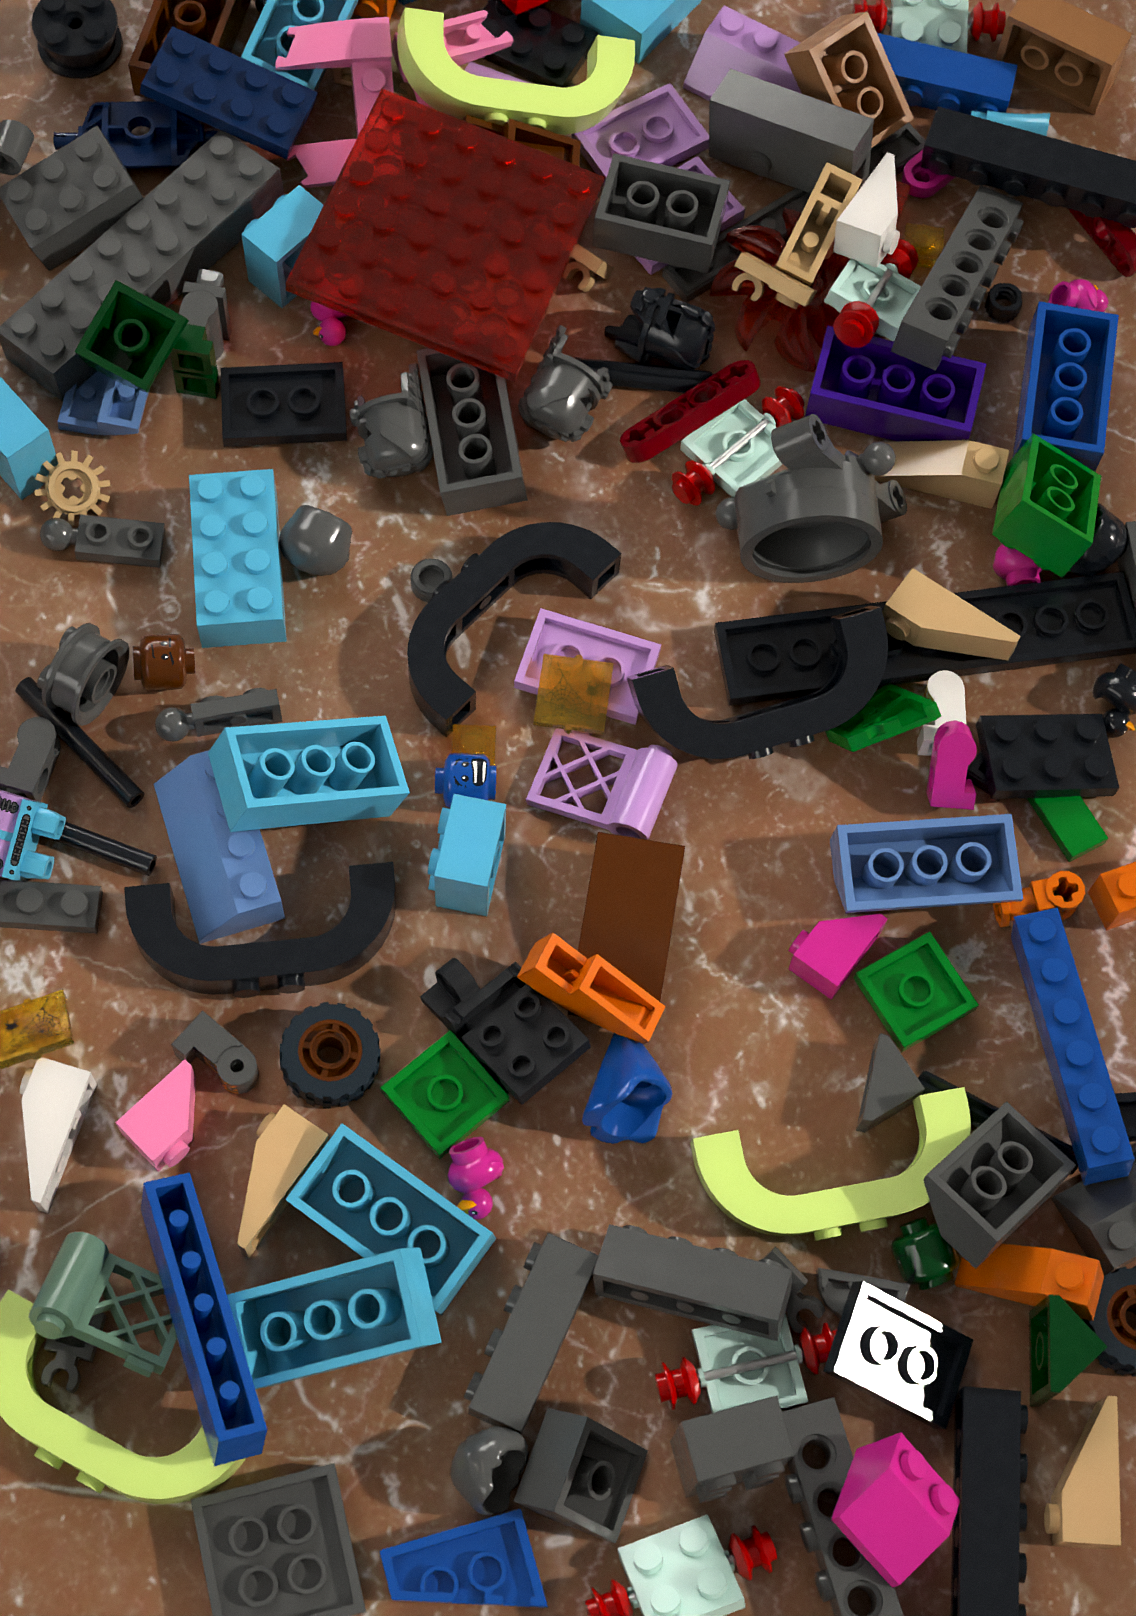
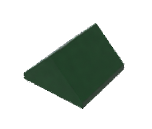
M1049 1294L1029 1311L1030 1406L1040 1407L1059 1394L1107 1348V1345L1059 1295Z

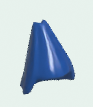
M616 1033L611 1038L582 1116L583 1124L591 1126V1136L599 1141L610 1144L619 1143L623 1140L647 1143L655 1138L658 1132L663 1106L669 1103L672 1098V1087L644 1044Z

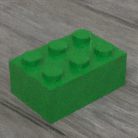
M1033 433L1006 465L992 535L997 537L1004 546L1016 549L1031 558L1038 567L1050 570L1063 577L1093 544L1101 475Z

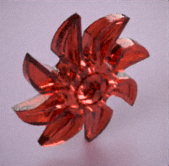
M784 208L782 215L788 238H790L801 212ZM742 226L728 232L725 237L727 242L742 253H749L773 267L776 266L786 246L779 232L764 226ZM833 253L829 259L823 260L810 286L817 290L808 306L799 304L797 309L781 303L775 299L778 292L771 289L769 284L765 282L764 294L758 301L751 300V296L755 291V285L750 280L744 281L739 291L732 290L734 279L738 275L745 273V271L734 266L737 259L726 264L717 273L712 283L709 297L747 296L735 321L737 340L746 352L760 330L770 320H777L782 324L774 340L779 354L796 368L815 372L817 366L807 328L811 330L818 346L822 348L827 326L834 327V321L840 314L834 307L825 303L824 300L850 258Z

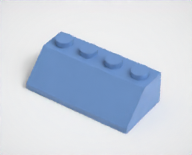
M209 750L189 756L154 783L199 944L285 919L282 901L260 829L230 832L210 763Z
M1012 814L837 825L830 838L834 882L846 913L1018 902L1023 900Z

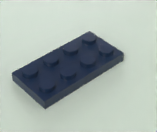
M173 26L144 77L140 88V94L286 160L316 102L318 92Z

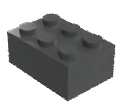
M95 126L0 187V198L31 250L49 271L93 244L144 198L98 126Z
M614 153L594 217L592 246L708 273L726 210L730 180Z
M777 1396L682 1421L670 1440L685 1498L697 1495L699 1503L725 1497L727 1492L732 1490V1486L744 1483L746 1490L774 1483L773 1479L778 1478L779 1473L785 1471L784 1466L795 1455Z

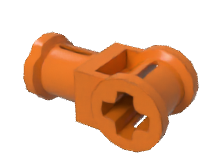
M1059 871L1050 878L1031 881L1028 887L1022 888V901L992 903L996 921L1001 928L1008 927L1010 922L1014 921L1015 916L1057 907L1062 921L1069 919L1075 913L1077 906L1083 901L1085 885L1079 876L1070 871ZM1058 891L1060 895L1055 896L1054 892ZM1063 897H1068L1069 900L1067 902H1064Z

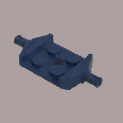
M157 101L96 102L90 106L83 125L78 126V133L54 132L53 139L54 148L58 150L95 126H98L125 168H178L220 130L205 131L204 124L200 125L197 119ZM139 126L150 129L148 133L141 136L131 133L134 128Z

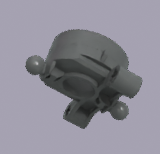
M815 414L773 429L771 441L774 452L779 461L788 469L739 487L735 497L724 499L716 508L715 517L718 523L725 529H737L742 565L752 574L767 580L805 583L843 576L868 564L878 555L883 545L881 523L905 515L907 512L904 492L896 480H890L882 484L875 481L874 475H884L893 468L896 455L892 447L883 442H873L860 455L850 450L846 451L843 455L834 447L822 421Z

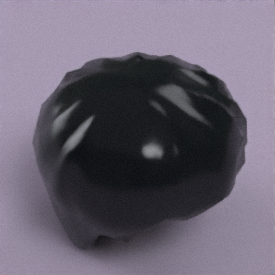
M1100 503L1097 506L1093 544L1069 570V572L1078 576H1092L1105 571L1106 568L1113 565L1124 554L1128 545L1127 530L1124 523Z

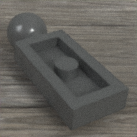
M80 514L78 528H72L62 518H51L40 529V539L46 548L52 551H62L70 545H75V557L79 560L160 568L165 534L164 523Z
M254 688L238 696L225 698L216 695L206 697L199 703L190 704L192 710L190 713H185L176 707L166 708L158 714L155 728L161 738L166 741L175 742L183 739L188 731L196 729L197 736L200 737L221 733L225 727L266 725L283 721L277 689Z

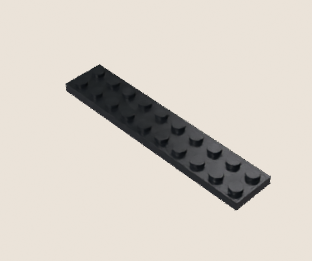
M1116 572L954 593L955 595L1021 636L1009 660L913 646L906 640H898L892 637L887 632L888 656L885 671L878 687L889 683L896 685L927 681L932 674L944 670L951 671L958 676L1136 654V617L1124 573ZM887 601L715 623L714 635L728 706L801 697L817 691L831 678L838 661V645L831 617L871 605L881 607L883 612Z

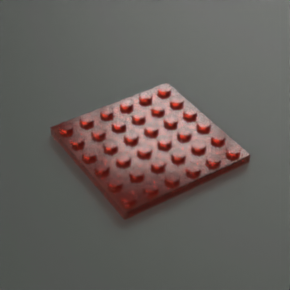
M381 89L286 280V291L515 382L603 188L605 177Z

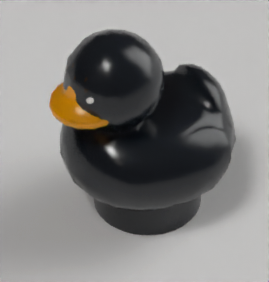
M1120 663L1114 672L1101 674L1093 686L1094 699L1103 698L1116 707L1107 710L1102 715L1107 736L1120 737L1127 731L1135 730L1134 725L1130 722L1129 715L1136 714V671Z

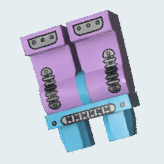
M0 790V876L28 881V878L50 879L54 866V857L36 852L40 836L59 840L63 833L66 817L47 809L48 804Z

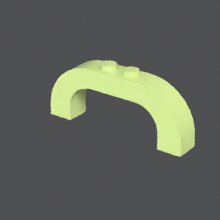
M405 7L397 29L399 61L404 75L413 90L433 109L460 122L466 115L503 126L510 118L560 135L578 133L595 126L612 111L627 86L634 67L635 40L597 35L587 54V80L579 85L563 88L481 77L466 72L449 56L443 36L444 13Z
M965 1087L919 1095L912 1100L919 1129V1146L916 1156L909 1167L894 1177L801 1195H780L764 1188L749 1172L743 1155L739 1130L693 1138L690 1146L696 1172L703 1188L714 1204L729 1218L756 1232L775 1236H795L814 1232L815 1241L843 1236L841 1227L859 1224L860 1232L888 1227L886 1218L905 1214L930 1202L923 1181L924 1177L970 1135L971 1117Z
M7 1290L0 1301V1416L19 1435L38 1447L34 1454L36 1458L57 1470L65 1462L80 1471L75 1480L99 1494L107 1486L130 1499L151 1504L180 1503L203 1496L223 1484L243 1464L246 1458L214 1466L203 1426L194 1439L176 1453L163 1457H146L126 1449L44 1402L35 1385L34 1363L45 1337L36 1332L29 1320V1312L33 1303L11 1290Z

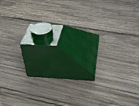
M115 280L74 352L88 366L123 385L147 393L189 320Z

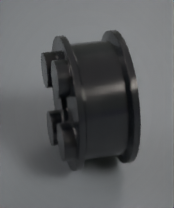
M41 0L33 12L32 29L37 40L39 55L43 63L54 73L72 79L90 78L108 70L118 59L122 49V36L118 27L117 13L110 0Z

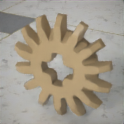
M71 450L70 461H65L62 453L59 452L55 454L58 465L54 467L48 461L42 464L49 474L48 476L36 474L35 480L44 483L45 489L34 491L35 496H47L48 501L40 506L42 511L53 506L57 510L52 518H60L62 513L68 514V523L71 526H74L75 515H87L86 512L89 510L98 516L101 515L103 511L96 505V502L98 500L109 502L110 496L101 494L100 488L111 485L110 480H98L97 476L105 471L102 465L95 470L89 467L94 457L88 454L85 461L81 463L77 461L78 451ZM65 478L71 482L76 478L81 480L83 484L80 486V491L83 493V496L80 499L74 495L67 499L62 495L65 487L61 482Z

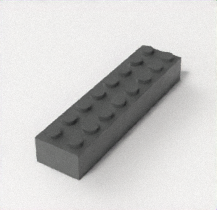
M222 130L218 131L0 325V344L6 359L63 402L65 393L76 383L78 389L97 372L96 369L88 366L74 351L115 280L168 307L182 294L185 281L194 283L197 280L199 270L210 269L242 239L241 234L252 220L262 217L273 207L276 200L284 195L280 169L231 134Z

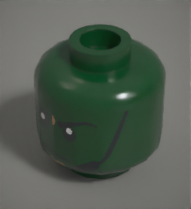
M921 1217L899 1226L902 1235L892 1241L891 1250L904 1282L911 1285L917 1284L919 1290H926L954 1278L952 1271L957 1268L959 1258L956 1250L941 1237L937 1223L928 1224L926 1217Z

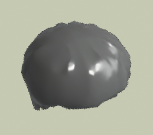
M301 505L282 528L279 536V547L283 556L297 569L317 576L331 575L342 569L349 560L352 528L346 521L330 512L309 505Z
M494 1426L468 1436L458 1446L451 1464L450 1476L452 1483L462 1497L478 1513L494 1515L508 1509L511 1491L519 1485L520 1475L528 1463L529 1451L526 1440L521 1433L513 1429Z

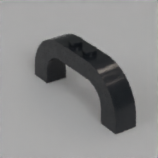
M542 522L516 528L499 537L480 555L478 553L471 555L463 564L461 572L451 582L445 580L436 588L432 599L418 615L410 633L407 652L409 683L414 700L426 719L444 736L448 737L476 710V691L451 669L446 660V655L452 643L513 585L531 575L553 574L570 581L592 599L619 573L621 552L599 535L582 527L560 522Z
M871 605L831 617L838 645L837 665L828 682L817 691L808 695L722 720H707L699 718L687 707L682 698L674 668L665 665L627 676L634 704L646 724L658 736L674 747L698 757L726 759L748 754L749 759H757L773 754V746L789 742L790 747L809 744L815 741L814 734L835 728L854 717L864 708L876 692L882 680L888 656V635L881 607Z
M393 862L349 866L351 899L347 913L337 926L315 937L225 946L198 944L182 934L176 926L175 898L170 883L124 887L126 914L135 941L145 960L160 976L178 987L202 994L233 993V996L237 998L255 997L260 994V991L278 989L280 993L285 994L298 993L305 990V986L327 984L349 976L368 963L383 946L393 925L396 910Z

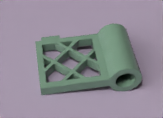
M72 1232L64 1238L29 1312V1320L38 1334L48 1339L74 1336L125 1359L123 1367L148 1378L152 1372L159 1375L162 1374L177 1340L171 1314L160 1317L151 1299L158 1295H165L158 1274L109 1253L106 1244L92 1234ZM114 1272L129 1279L136 1292L116 1297L109 1283L111 1273ZM103 1294L106 1301L99 1302ZM140 1301L149 1320L130 1326L121 1307ZM110 1310L119 1330L105 1333L88 1324L92 1315ZM171 1324V1327L167 1332L165 1326ZM154 1330L162 1346L159 1355L157 1356L141 1349L135 1335Z

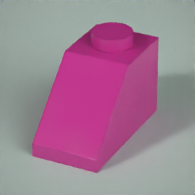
M882 914L826 920L819 921L810 933L803 929L788 950L793 954L788 969L832 1000L881 934L887 918Z

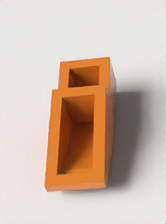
M554 932L534 943L517 975V978L564 1009L595 1025L642 1044L649 1042L666 1007L601 956L596 954L587 959Z

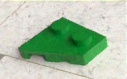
M889 683L877 690L864 708L854 717L835 728L825 731L829 742L855 752L937 720L941 717V713L935 701Z

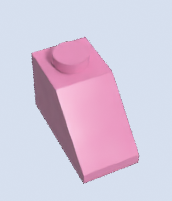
M186 1059L115 1122L121 1134L158 1172L166 1165L173 1167L179 1163L190 1149L188 1144L193 1141L196 1076L192 1066Z

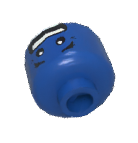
M451 753L445 759L444 768L436 767L435 793L443 794L444 804L449 809L454 794L488 801L495 800L497 765H490L488 757L484 754Z

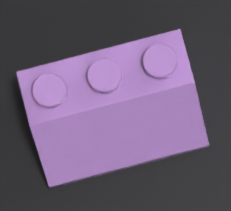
M723 6L705 31L685 78L683 88L709 101L728 71L733 69L801 93L784 56V53L800 44V42L727 6Z

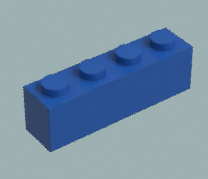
M877 33L908 105L936 111L939 106L971 115L972 111L983 112L986 115L987 111L1006 113L1018 65Z

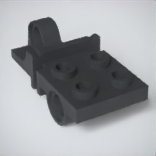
M452 958L435 972L437 983L423 993L420 998L435 1016L455 1034L470 1053L478 1059L479 1063L507 1094L511 1093L521 1105L591 1048L589 1039L548 998L517 978L522 968L518 963H512L480 989L466 967L456 958Z

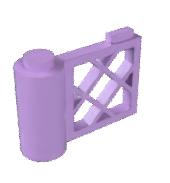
M568 722L565 728L556 726L527 795V805L607 829L612 834L648 840L678 766L676 760L672 758L673 754L671 751L659 745H649L648 748L636 750L591 736L593 733L591 728ZM565 741L580 746L585 756L562 765L557 754L562 742ZM609 755L624 759L619 771L604 778L595 763ZM553 763H555L557 768L551 770ZM590 765L597 781L575 790L567 774ZM562 777L569 791L568 794L557 799L541 796L544 785ZM614 784L610 793L607 786ZM602 789L607 799L602 814L584 809L580 798ZM574 802L576 806L570 805L569 803Z

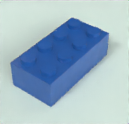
M1038 302L1028 330L1013 457L1034 433L1091 470L1096 471L1105 448L1119 315Z

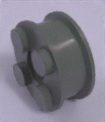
M92 623L83 624L78 628L69 627L60 640L59 650L51 664L43 669L38 678L37 686L42 689V702L44 706L51 710L60 707L70 712L73 722L80 726L91 723L103 712L121 684L129 661L128 643L122 639L110 641L102 637L99 628Z

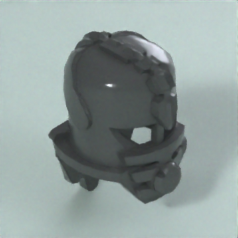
M560 325L555 331V337L549 343V348L543 355V360L538 364L537 372L533 374L530 380L531 383L524 392V397L520 398L518 408L521 417L529 428H534L541 434L554 439L574 442L580 440L581 436L588 432L594 420V417L589 415L588 412L596 408L600 399L605 400L613 384L609 381L610 376L607 368L598 369L596 373L584 363L561 353L569 336L565 335L567 328Z
M417 363L409 364V373H401L400 393L388 394L367 402L360 395L357 396V401H354V407L350 409L351 423L354 427H357L359 436L364 439L365 446L358 448V456L368 476L379 479L407 476L417 471L422 472L431 460L433 448L430 445L431 438L428 432V418L426 416V406L423 400L424 396L421 390L422 384Z

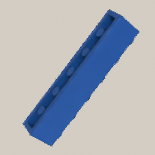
M1057 907L1015 916L1011 940L1083 1185L1129 1176L1135 1158L1059 909Z
M190 1172L144 1182L141 1213L213 1464L218 1466L262 1454L267 1426Z

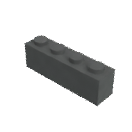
M609 1224L593 1272L595 1295L774 1341L779 1339L792 1291V1269L784 1268L783 1265L774 1260L761 1259L756 1261L743 1258L726 1248H714L711 1250L695 1246L690 1241L681 1237L671 1236L663 1238L651 1235L642 1228L632 1225L619 1227Z
M550 1233L547 1234L543 1245L534 1242L523 1267L530 1270L528 1278L523 1287L515 1284L504 1308V1311L511 1314L504 1330L494 1329L486 1346L484 1354L491 1357L484 1374L475 1371L464 1395L465 1399L471 1401L468 1407L469 1415L493 1426L510 1428L523 1434L591 1281L599 1255Z

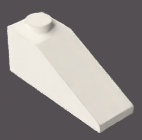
M885 154L836 222L833 252L876 268L886 254L891 255L895 251L900 237V231L896 230L898 206L895 159L893 154Z
M38 1056L34 1069L28 1068L21 1081L20 1094L23 1095L22 1109L31 1200L39 1211L48 1213L97 1083L89 1071Z

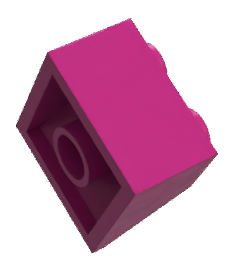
M900 1432L856 1449L831 1520L893 1588L901 1585L950 1536L960 1499L953 1489L929 1465L923 1455Z

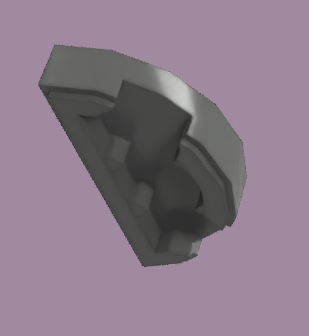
M817 1268L816 1270L817 1290L825 1306L839 1319H841L852 1282L864 1281L902 1302L905 1301L910 1287L908 1283L824 1268Z

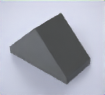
M880 1033L873 1045L856 1131L867 1132L913 1104L912 1100L921 1095L925 1090L889 1035Z

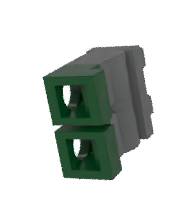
M201 269L198 272L196 283L186 281L184 283L182 291L184 299L178 314L186 317L189 321L170 353L177 393L217 399L220 382L216 360L221 357L224 351L223 340L229 341L232 331L226 288H223L224 276L221 272Z

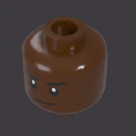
M179 634L143 636L139 646H133L134 681L141 680L143 687L150 691L183 688L186 684L187 674H195L194 648H185L184 639Z

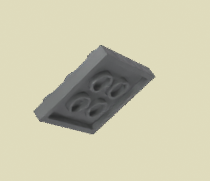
M335 1463L191 1499L213 1616H356L367 1613Z

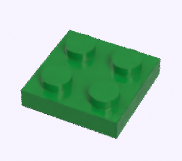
M930 931L856 972L853 977L901 1053L974 1012L979 1006Z
M451 1030L380 1087L382 1094L439 1160L449 1152L451 1147L463 1141L505 1106L510 1098Z

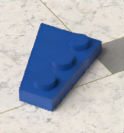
M521 1509L379 1550L392 1601L548 1607Z

